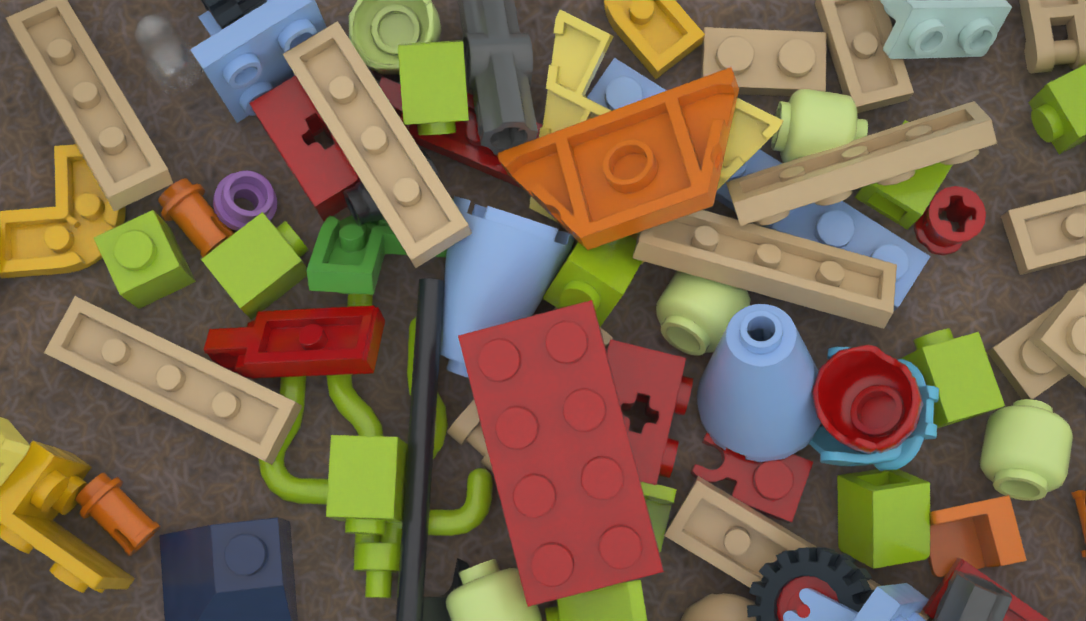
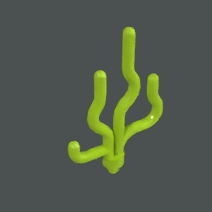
M348 294L347 307L372 305L373 295ZM416 317L410 322L408 337L407 380L410 396ZM352 374L327 375L329 397L339 413L353 425L358 436H384L382 424L373 409L353 388ZM306 376L281 377L280 395L295 401L302 408L274 463L271 465L259 459L261 477L269 490L284 501L298 504L327 505L328 479L294 477L285 467L284 458L286 450L301 428L305 407ZM438 392L433 459L444 444L448 427L446 406ZM476 468L470 472L467 478L466 501L462 507L454 510L430 509L428 536L465 534L482 523L489 513L492 501L493 479L488 470ZM386 523L385 535L355 534L353 571L366 572L365 598H391L392 573H399L402 523Z

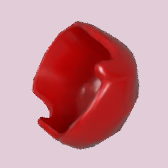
M862 345L839 350L819 368L812 389L817 416L824 428L838 442L855 451L867 454L872 452L883 453L900 446L916 430L923 407V400L916 378L912 376L909 368L873 345Z

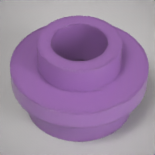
M239 171L226 176L220 181L213 196V207L217 217L223 224L238 231L261 212L271 222L277 209V197L270 182L264 176L253 171ZM245 198L252 202L254 210L241 209L234 203V200Z

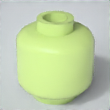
M800 89L793 93L788 102L780 101L775 117L784 122L780 129L772 136L771 148L774 151H780L782 162L786 163L807 155L836 148L867 136L868 121L858 119L856 104L851 96Z
M676 271L657 302L656 315L661 325V333L669 344L686 354L699 356L715 351L731 318L741 309L750 306L751 299L747 290Z
M1034 399L1018 400L1013 403V406L1002 407L990 415L985 429L980 468L986 478L993 482V487L999 493L1005 496L1010 495V498L1031 501L1042 499L1046 496L1047 492L1062 486L1067 477L1073 440L1072 430L1067 421L1058 414L1053 413V409L1048 404Z
M496 559L461 571L459 576L463 585L451 591L446 599V607L451 621H542L538 606H527L518 568L500 570Z

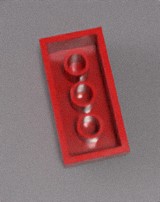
M586 301L458 335L527 606L664 572L593 301Z

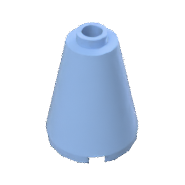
M454 196L453 201L468 223L472 234L449 247L446 252L440 355L449 358L446 368L448 371L468 377L458 335L533 316L544 294L571 252L575 238L570 233L558 231L557 228L490 206L486 208L475 204L472 215L468 214L471 201Z
M754 304L738 311L727 325L699 382L697 405L701 424L715 444L724 450L728 448L736 453L745 455L747 460L765 462L785 459L805 448L813 439L815 432L821 424L812 396V389L819 370L794 322L786 312L768 304Z

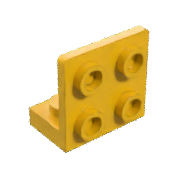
M33 440L25 457L0 487V538L24 553L30 554L34 548L55 561L49 571L60 581L81 593H84L88 587L100 593H103L105 589L127 590L134 581V577L54 521L58 513L66 515L78 504L75 498L87 485L83 479L92 467L71 452Z

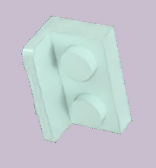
M880 0L884 5L885 12L896 20L883 47V51L890 59L984 56L994 43L997 33L1012 6L1006 0Z

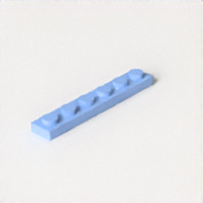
M614 58L587 98L613 111L667 90ZM759 149L728 181L783 163ZM725 183L716 191L715 199L735 211L727 184ZM843 201L825 206L811 203L790 210L789 215L779 222L762 226L897 264L893 312L900 306L930 258L929 255Z

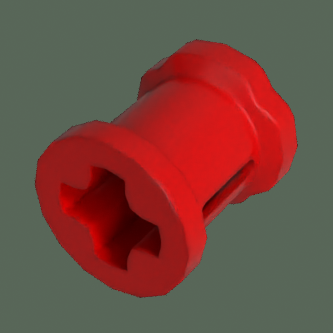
M959 186L944 188L932 198L923 215L915 222L914 232L916 239L932 254L944 256L955 253L963 243L977 236L985 225L986 210L979 196L968 188ZM943 211H946L949 221L959 223L960 227L955 232L952 231V225L949 221L940 220L939 215Z

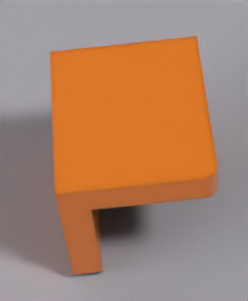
M1010 495L930 512V556L928 561L933 576L944 577L957 558L963 559L976 569L999 567L1027 561Z

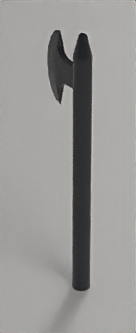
M419 279L395 621H451L446 607L447 596L451 591L463 585L459 573L470 568L467 562L457 558L450 589L442 596H424L445 281L440 279Z

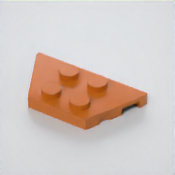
M730 67L501 151L497 153L499 161L507 174L587 250L712 207L715 201L739 92L733 69Z

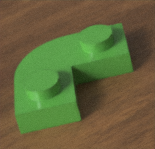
M330 215L320 229L306 270L309 291L374 295L385 254H407L385 219L358 226L352 215L341 221ZM447 249L435 257H446Z

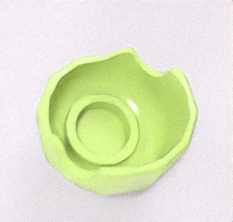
M357 0L348 16L349 39L366 66L383 75H400L398 44L440 41L441 24L439 14L431 0Z

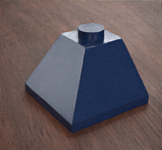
M276 517L213 524L159 535L165 621H298L290 521Z

